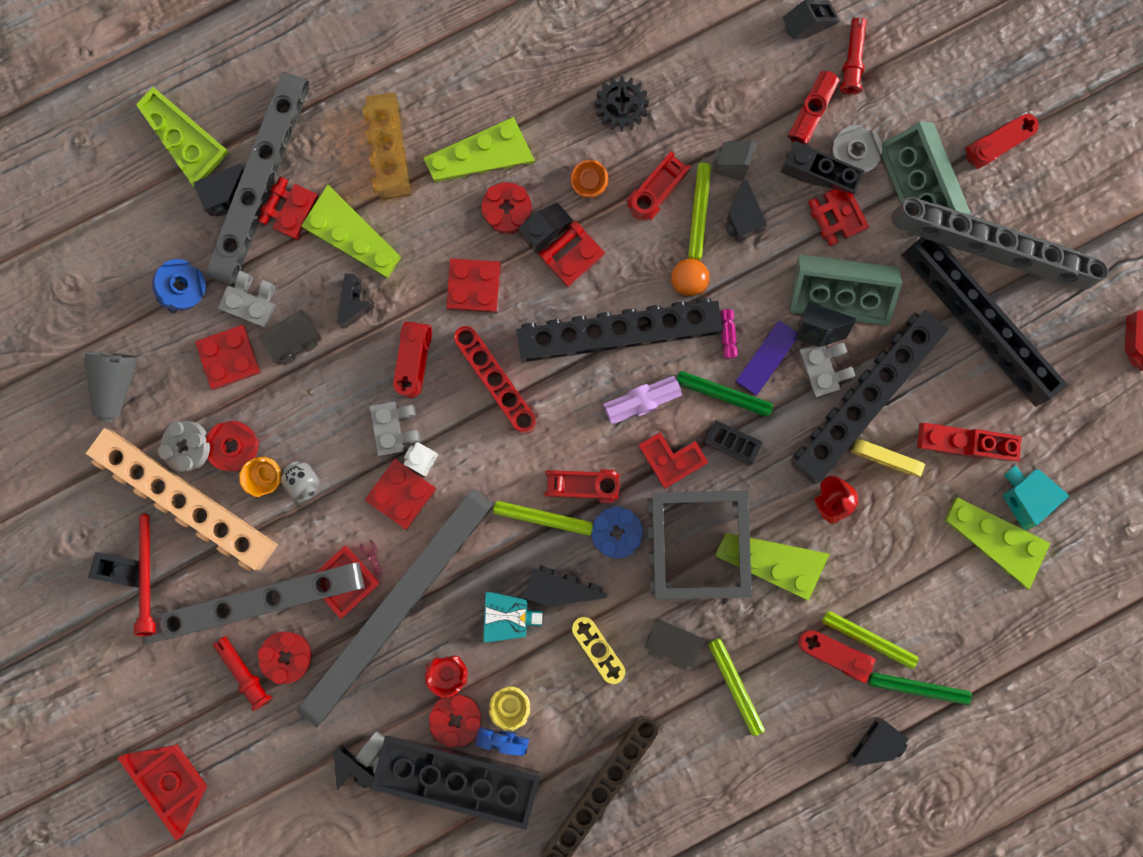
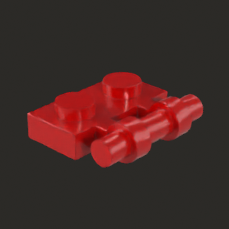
M279 177L276 185L273 184L270 189L271 194L266 204H262L259 210L261 214L257 221L267 225L271 217L276 220L272 227L275 231L297 240L303 229L301 226L316 204L319 196L297 184H294L291 192L285 190L289 181ZM280 198L286 200L281 212L275 210Z
M833 189L823 195L826 204L820 206L817 198L808 202L812 210L810 214L813 219L817 220L822 230L820 234L823 239L827 240L830 247L839 243L835 234L840 231L846 240L869 228L854 195L851 193ZM830 211L836 221V224L832 226L825 215Z

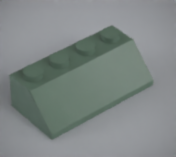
M919 122L882 143V157L901 203L907 198L913 197L971 214L934 122Z
M799 254L793 275L790 313L802 314L807 303L811 302L854 317L858 322L889 326L902 285L899 267Z

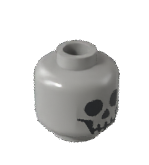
M297 461L284 468L281 483L292 499L309 500L315 496L320 481L309 464Z

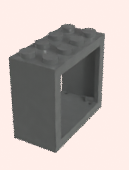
M748 490L652 493V499H648V515L653 516V525L648 526L649 541H654V551H649V566L654 567L655 578H650V594H655V599L751 598ZM732 502V507H737L740 581H735V587L671 588V583H666L664 509H669V503Z

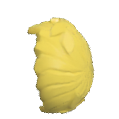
M506 686V688H502L494 693L490 701L489 716L498 728L504 731H514L526 723L530 714V702L522 690Z

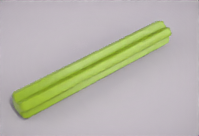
M701 162L697 166L688 253L689 259L701 260L711 174L710 163Z
M496 501L493 507V513L496 515L583 535H591L593 523L502 501Z
M827 611L822 618L823 624L908 668L914 669L918 662V656L831 611Z
M717 638L710 641L708 646L751 735L757 736L763 733L765 729L722 640Z

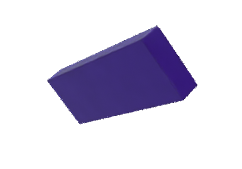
M779 320L735 382L756 397L797 340L795 339L796 331Z

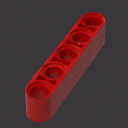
M470 326L459 327L454 334V340L463 356L514 429L520 434L531 433L536 426V420L528 405L476 331ZM463 334H471L473 336L470 344L464 345L460 343V338ZM477 355H486L488 357L487 362L484 365H476L474 359ZM494 374L502 377V382L498 386H491L488 383L489 378ZM513 395L517 398V402L512 407H506L503 405L504 397ZM523 415L529 416L531 418L530 426L527 428L519 427L517 425L519 417Z

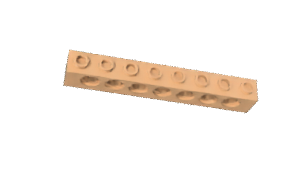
M104 428L86 452L88 456L93 458L91 461L93 465L102 470L107 468L114 473L112 477L124 485L128 482L135 487L133 489L135 494L144 499L149 497L154 500V506L166 514L170 511L176 516L174 520L186 528L190 525L196 529V535L206 542L212 540L218 545L216 549L228 557L232 554L239 559L238 564L248 571L252 569L261 570L278 546L277 543L112 430ZM121 452L123 460L120 464L116 465L114 458L117 453ZM142 466L144 474L140 479H137L135 471L138 467ZM162 480L165 484V489L162 493L158 494L156 485ZM180 495H184L186 498V503L182 508H178L176 504L177 498ZM204 509L207 513V518L204 522L200 523L197 519V514L200 510ZM225 523L228 527V533L222 538L218 534V528L221 524ZM243 538L249 541V548L245 552L239 549V542Z

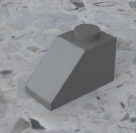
M724 142L721 150L716 148L712 163L716 164L714 173L743 181L757 142Z

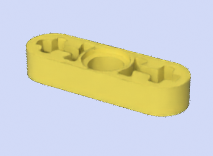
M860 439L854 441L850 451L855 455L915 477H921L925 464Z
M588 617L577 618L572 625L573 634L606 682L610 684L621 682L625 676V668L597 626ZM581 621L584 624L589 623L591 625L588 630L592 636L595 633L599 636L591 640L587 646L583 643V641L588 640L584 633H577L579 629L578 623ZM597 642L603 643L606 647L605 655L599 658L594 657L591 653L592 645ZM610 654L614 657V659L609 660L613 667H620L617 678L606 675L609 670L605 663L602 667L598 664L605 661Z

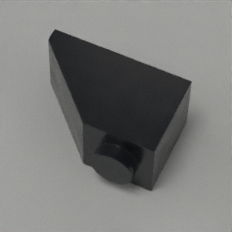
M804 0L782 17L786 24L785 29L793 39H806L840 22L829 0Z
M241 164L193 182L203 208L210 216H222L228 212L244 171V167Z
M747 179L742 181L726 219L727 223H725L729 236H734L736 242L763 232L767 226Z
M556 202L539 210L519 227V234L535 253H538L573 222V219Z
M808 302L800 317L795 339L817 347L847 339L856 322V318Z
M876 717L847 759L856 766L893 761L907 749L906 742L909 738L885 720Z

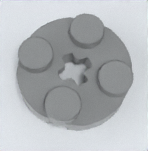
M851 125L841 130L831 146L832 157L865 170L863 175L868 174L875 168L880 161L883 151L882 142L876 132L873 130L869 131L861 125ZM853 145H856L857 148H862L863 151L860 153V156L851 153Z
M193 421L171 422L163 434L158 454L175 471L189 472L203 466L209 456L210 443H206L205 437L207 433L200 424ZM185 441H187V442H186V446L188 447V450H187V451H183V449H182V444H183V442H185Z

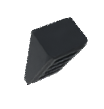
M715 420L704 443L750 466L763 442ZM719 429H721L724 432L719 442L717 443L714 441V439ZM728 435H733L728 447L723 446ZM739 438L743 441L736 452L733 448ZM749 443L752 446L747 456L743 455V452L747 444Z

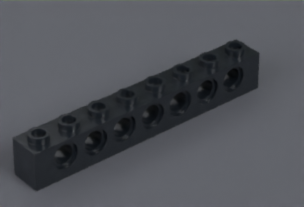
M921 237L901 254L1035 407L1051 400L1067 385L1064 379L945 245Z
M711 298L696 300V304L687 305L685 301L672 303L671 307L661 308V305L646 307V311L637 312L636 309L622 310V314L611 315V312H603L597 314V318L587 319L586 316L572 317L569 322H561V319L546 321V325L536 326V323L522 324L521 328L516 329L521 363L720 335L723 327L718 300L711 301ZM691 313L697 314L700 317V323L691 324L687 319V315ZM671 317L676 325L672 328H667L663 325L662 319ZM645 320L649 322L651 329L641 331L638 329L637 323ZM615 324H622L626 332L622 335H616L612 331V327ZM592 327L598 328L601 335L595 339L590 338L586 333L587 330ZM565 331H572L576 338L572 342H566L561 336ZM542 334L548 335L551 341L548 345L541 346L536 341L538 336Z
M926 309L920 314L915 312L906 321L907 329L903 333L900 331L896 333L889 342L892 344L887 352L882 350L874 359L876 363L871 371L866 369L858 378L860 384L855 390L850 388L841 398L844 403L840 408L834 407L825 417L828 422L824 427L818 426L811 433L809 438L812 441L805 448L802 445L792 456L796 460L791 465L814 485L821 482L949 330L947 326ZM912 333H916L920 336V344H916L912 341ZM896 352H901L905 356L904 363H899L896 360ZM880 370L888 373V382H883L879 378ZM864 389L870 390L872 392V402L866 401L864 399ZM848 408L856 411V421H852L847 417L846 412ZM832 427L840 430V440H834L831 437L830 430ZM816 446L824 449L825 457L823 460L815 457L814 448Z

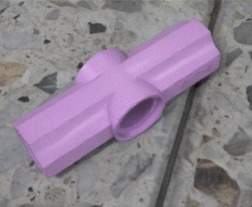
M671 376L652 385L645 384L627 392V395L604 403L603 406L612 425L634 415L640 416L657 409L659 405L681 397L682 393L675 376Z

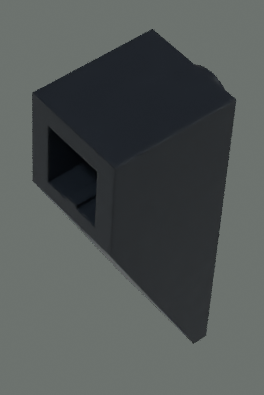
M795 141L780 172L805 183L855 194L865 170Z
M540 565L539 570L533 568L523 596L525 599L545 606H555L603 599L607 597V594L602 592L604 587L590 582L588 587L578 584L579 578L564 574V577L561 578L554 575L555 570Z

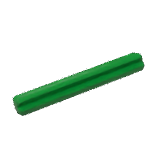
M680 371L677 375L676 380L679 386L766 417L772 412L773 404L768 401Z
M874 672L870 673L868 685L872 687L964 705H970L972 693L967 690Z

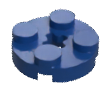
M172 259L166 261L157 269L152 279V289L160 305L176 311L193 308L201 300L206 290V282L202 272L198 268L195 269L189 265L190 262L186 260ZM175 279H179L180 283L185 284L181 291L174 288Z
M612 507L601 512L595 519L591 535L595 547L601 553L611 558H624L634 553L640 546L643 528L639 518L631 510ZM618 525L619 529H624V534L621 535L620 540L610 536V532L613 531V526Z
M479 727L475 745L490 751L493 748L499 750V753L523 756L527 753L529 738L516 736V733L512 731L501 730L499 734L494 733L492 729Z

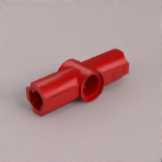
M820 71L787 136L792 143L797 141L806 146L808 145L840 81L836 74L830 71ZM815 105L819 112H812L808 106Z

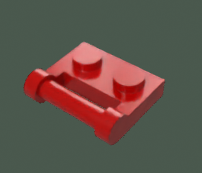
M577 221L572 222L569 225L570 228L546 250L543 248L538 253L542 261L568 288L605 255V252L584 231ZM577 236L581 241L556 262L552 257Z

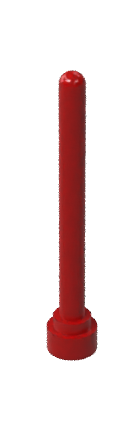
M146 513L139 516V618L134 623V636L139 637L156 634V623L150 617V517Z

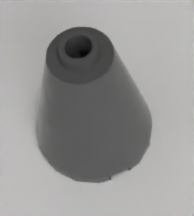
M84 352L83 358L92 414L98 416V421L114 422V418L120 417L138 363L137 357L119 353Z

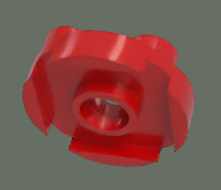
M510 182L499 183L489 187L483 197V217L489 226L499 233L510 234L517 232L519 227L531 217V200L522 186ZM505 202H509L511 206H514V209L509 210V214H504V210L500 209V206L504 205Z
M239 421L219 423L209 431L206 437V443H210L208 460L220 470L240 472L246 462L256 458L259 441L253 430ZM236 440L237 450L228 453L226 443Z
M288 631L275 633L264 641L258 651L259 666L263 674L274 683H293L301 679L309 670L312 658L310 644L302 635ZM282 650L285 653L290 652L292 654L288 665L285 662L281 663L279 660Z
M455 694L450 698H441L433 706L429 715L430 730L438 742L449 748L465 746L478 734L479 727H481V711L473 699L461 694ZM451 714L462 716L460 727L449 724Z

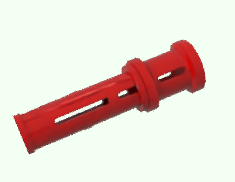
M860 17L851 20L847 61L842 65L844 78L843 83L840 85V91L848 95H856L862 92L860 81L861 74L864 73L865 69L862 63L867 20L862 18L861 23H859Z
M225 636L219 639L218 643L215 642L212 645L213 648H215L238 682V691L240 694L244 693L252 705L251 710L254 712L273 699L272 696L266 694L259 683V677L253 676L229 642L228 637Z

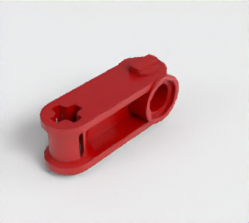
M1024 114L964 148L967 161L974 165L976 170L994 161L1004 152L1034 135L1039 128L1037 118L1032 114Z
M671 151L638 190L635 189L626 199L628 202L627 207L630 208L633 217L642 221H652L661 210L659 207L685 178L691 166L683 164L675 157V153ZM639 201H646L650 207L641 209L637 203Z
M405 321L401 327L393 387L398 394L408 398H415L422 391L428 351L432 340V326L430 324ZM412 383L411 387L404 388L405 384Z
M600 469V472L545 471V475H547L545 497L599 499V503H614V500H618L620 482L619 474L616 473V470ZM557 478V489L555 490V479ZM608 479L614 483L615 488L612 492L604 493L601 491L600 483L603 480Z
M805 631L798 639V646L801 651L862 683H866L876 661L875 658L817 631ZM814 636V642L817 643V646L808 649V643L805 640Z

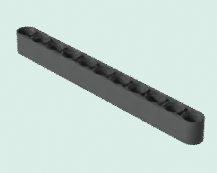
M475 488L471 490L296 712L316 728L321 725L494 506L493 502Z

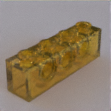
M395 92L365 96L367 105L362 106L365 121L369 120L370 129H366L368 145L372 144L373 153L369 154L371 168L376 169L377 176L373 178L375 193L379 192L382 200L412 196L397 95ZM381 119L389 120L388 124L383 127L377 125ZM384 143L392 144V147L387 151L380 149ZM392 166L396 168L393 174H384V170L387 167Z

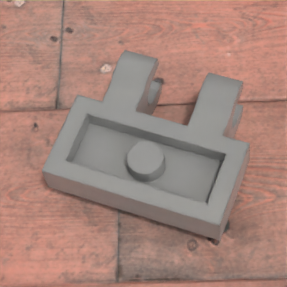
M239 271L235 281V288L227 285L218 309L267 328L276 307L275 304L270 302L276 286L263 280L259 288L258 297L248 294L247 290L251 285L253 277Z
M844 343L828 349L825 346L817 347L813 345L798 351L814 398L839 391L838 383L856 376L853 367L834 373L830 359L847 353Z
M396 402L370 406L379 457L405 452L404 444L421 442L419 431L413 430L401 433L399 422L401 419L417 417L415 406L408 405L397 409Z

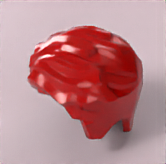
M827 476L820 482L821 492L818 497L814 498V502L822 518L830 524H834L854 512L858 505V493L854 487L838 476Z
M459 656L437 657L426 665L425 684L434 695L441 698H450L459 693L464 685H466L467 667Z

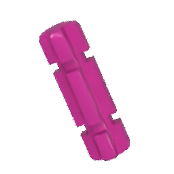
M725 309L720 311L723 327L721 332L722 345L725 346L723 356L725 359H734L738 356L737 347L735 346L737 343L735 323L732 322L734 320V311L732 309Z

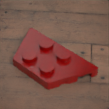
M175 744L128 753L118 757L120 763L176 841L180 839L208 786L179 745Z

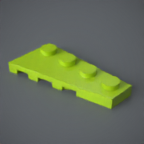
M154 87L136 104L194 188L193 182L208 177L229 154L227 149Z
M724 533L714 556L740 568L738 535ZM750 538L751 574L809 601L830 554Z

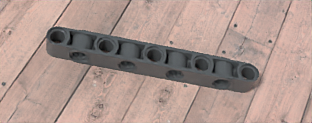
M287 72L281 74L209 261L206 272L208 278L232 286L235 284L236 277L239 271H241L259 224L257 221L261 214L259 210L262 204H266L269 198L270 189L275 182L307 97L310 84L308 79ZM283 106H290L287 112L280 113V109ZM273 151L270 158L262 159L265 152ZM255 197V201L251 205H245L247 198ZM231 243H237L236 250L227 252V248Z
M910 197L901 203L891 215L892 223L901 230L1058 283L1087 290L1108 276V268L1100 259L939 204Z
M359 562L150 616L153 618V622L156 623V634L141 637L143 645L365 588ZM324 577L330 581V589L328 591H324L321 587V581ZM274 591H277L280 595L278 604H275L271 598ZM224 604H227L230 608L228 617L222 612ZM175 617L180 620L179 629L174 627L173 621Z

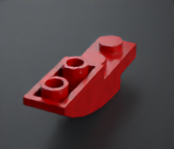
M919 423L917 449L935 451V453L1020 462L1022 436L979 429L969 430L931 423Z

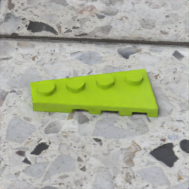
M514 117L424 157V161L435 183L462 178L475 173H488L491 170L501 168H514V166L522 164H535V160Z
M329 185L326 186L301 226L306 231L387 279L401 259L400 255Z
M958 497L954 498L944 521L965 539L977 546L984 555L1001 566L1002 570L1014 577L1025 589H1030L1051 543Z

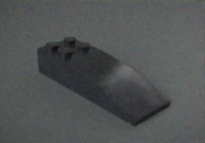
M385 735L371 789L527 830L540 780V773L536 770L462 751Z

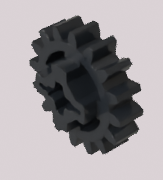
M620 76L619 82H616L612 77L610 78L609 86L606 83L602 84L603 92L597 91L596 97L599 100L595 101V107L599 108L596 114L597 117L604 116L602 119L603 125L609 122L611 123L610 130L619 126L620 132H623L624 126H628L630 130H633L634 122L639 125L642 123L641 116L646 117L647 110L645 108L649 106V100L645 99L647 91L640 92L641 83L633 85L632 77L628 82H625L624 77ZM621 96H622V101L624 102V105H625L624 108H623V112L621 111V106H620V103H619ZM631 112H635L632 116L627 117Z

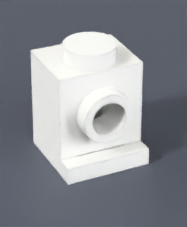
M416 442L406 452L404 465L426 477L438 454Z

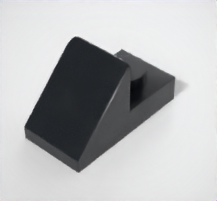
M344 274L337 320L341 328L349 327L374 308L371 302L356 300V297L359 298L361 295V283L358 282L359 280L355 274Z
M95 552L88 578L139 588V561L119 557L112 553Z
M342 745L338 746L333 752L337 790L351 774L355 776L354 781L363 788L368 786L371 789L374 778L373 769L364 767L355 759L356 756Z

